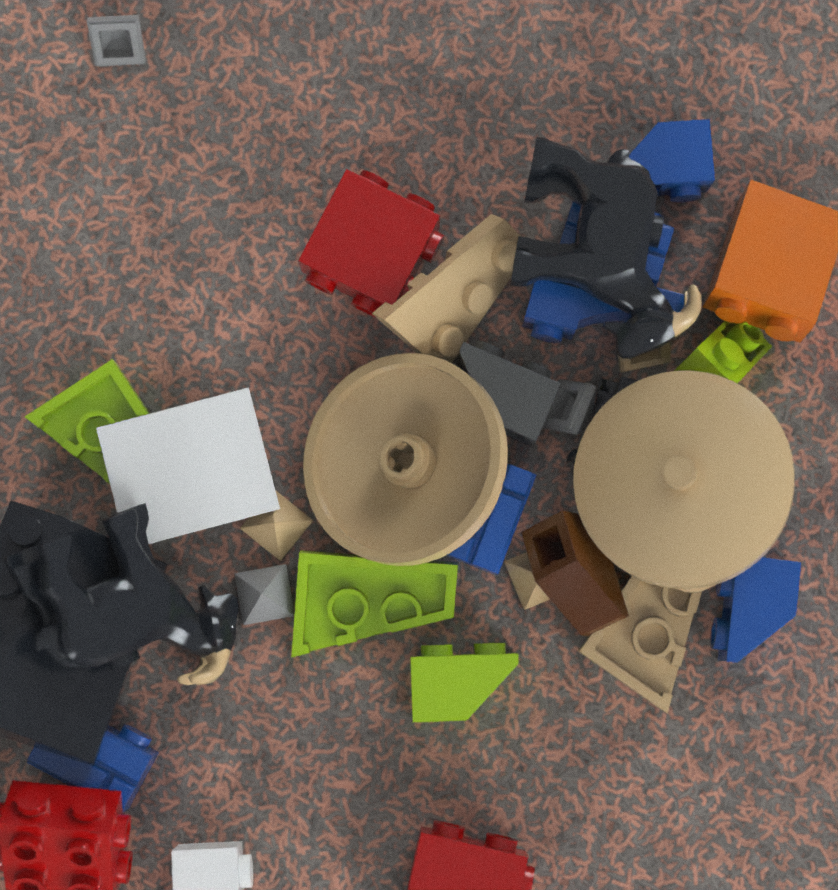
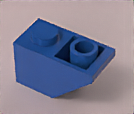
M710 119L658 122L629 154L630 159L640 163L649 171L658 192L657 196L670 195V201L681 203L698 200L701 198V193H707L715 181Z
M762 557L745 572L716 584V595L724 597L722 618L715 617L711 628V649L718 650V661L738 663L796 616L801 562Z

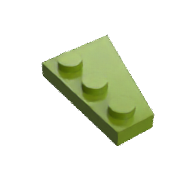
M111 359L24 417L110 484L96 428L150 413L117 362Z
M300 550L291 658L334 645L341 646L357 642L358 639L387 632L394 633L454 618L458 562L430 561L411 566H394L374 562L356 554Z

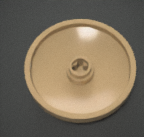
M419 353L394 354L373 360L359 367L338 383L321 404L313 419L307 436L303 458L304 484L310 506L317 520L331 538L343 548L360 557L394 566L418 565L439 559L468 541L482 527L495 507L506 476L508 462L506 432L501 415L491 396L472 376L456 365L435 356Z
M671 371L652 375L634 382L615 394L600 408L589 423L580 441L574 464L573 486L577 510L590 538L610 561L633 577L647 583L674 589H693L716 585L732 579L756 564L769 551L783 531L789 517L795 490L793 457L786 435L776 417L757 396L734 381L718 375L699 371Z

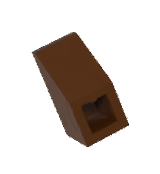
M562 510L521 532L535 582L580 635L588 636L629 617L613 562L603 554L590 538L579 514Z

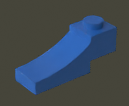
M538 280L533 283L522 327L532 329L531 336L538 340L558 344L561 343L562 338L571 340L576 329L604 322L626 321L628 313L599 301L581 288L550 280ZM657 288L670 303L673 310L681 312L684 306V294Z

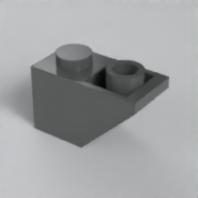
M476 340L473 346L463 342L457 357L460 369L472 376L491 396L503 420L506 437L532 447L540 435L561 383L550 379L552 371L537 363L524 361L522 366L503 359L504 351L490 343Z

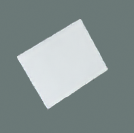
M249 387L96 428L117 513L146 503L149 515L146 530L148 544L280 509Z

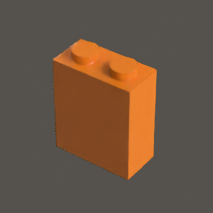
M750 180L736 205L702 307L714 311L724 321L736 324L747 322L749 325L763 329L773 339L801 343L816 325L837 258L838 211Z

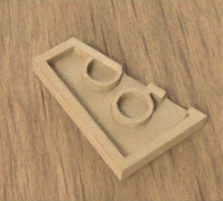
M492 214L489 215L446 251V258L442 264L428 275L420 273L407 284L409 291L393 305L385 302L372 314L416 353L435 356L452 363L458 355L463 342H467L512 277L517 240L520 235L505 219Z
M630 575L621 588L629 617L588 635L578 652L668 714L673 696L671 693L678 669L683 661L686 640L702 592L685 593L678 589L650 584Z

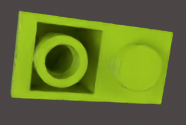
M724 321L674 371L706 372L724 377L738 384L769 351L772 345L764 338L760 328L749 325L747 322L736 324Z
M506 643L474 644V654L453 655V644L421 645V656L410 657L413 723L467 721L518 666V653H506Z

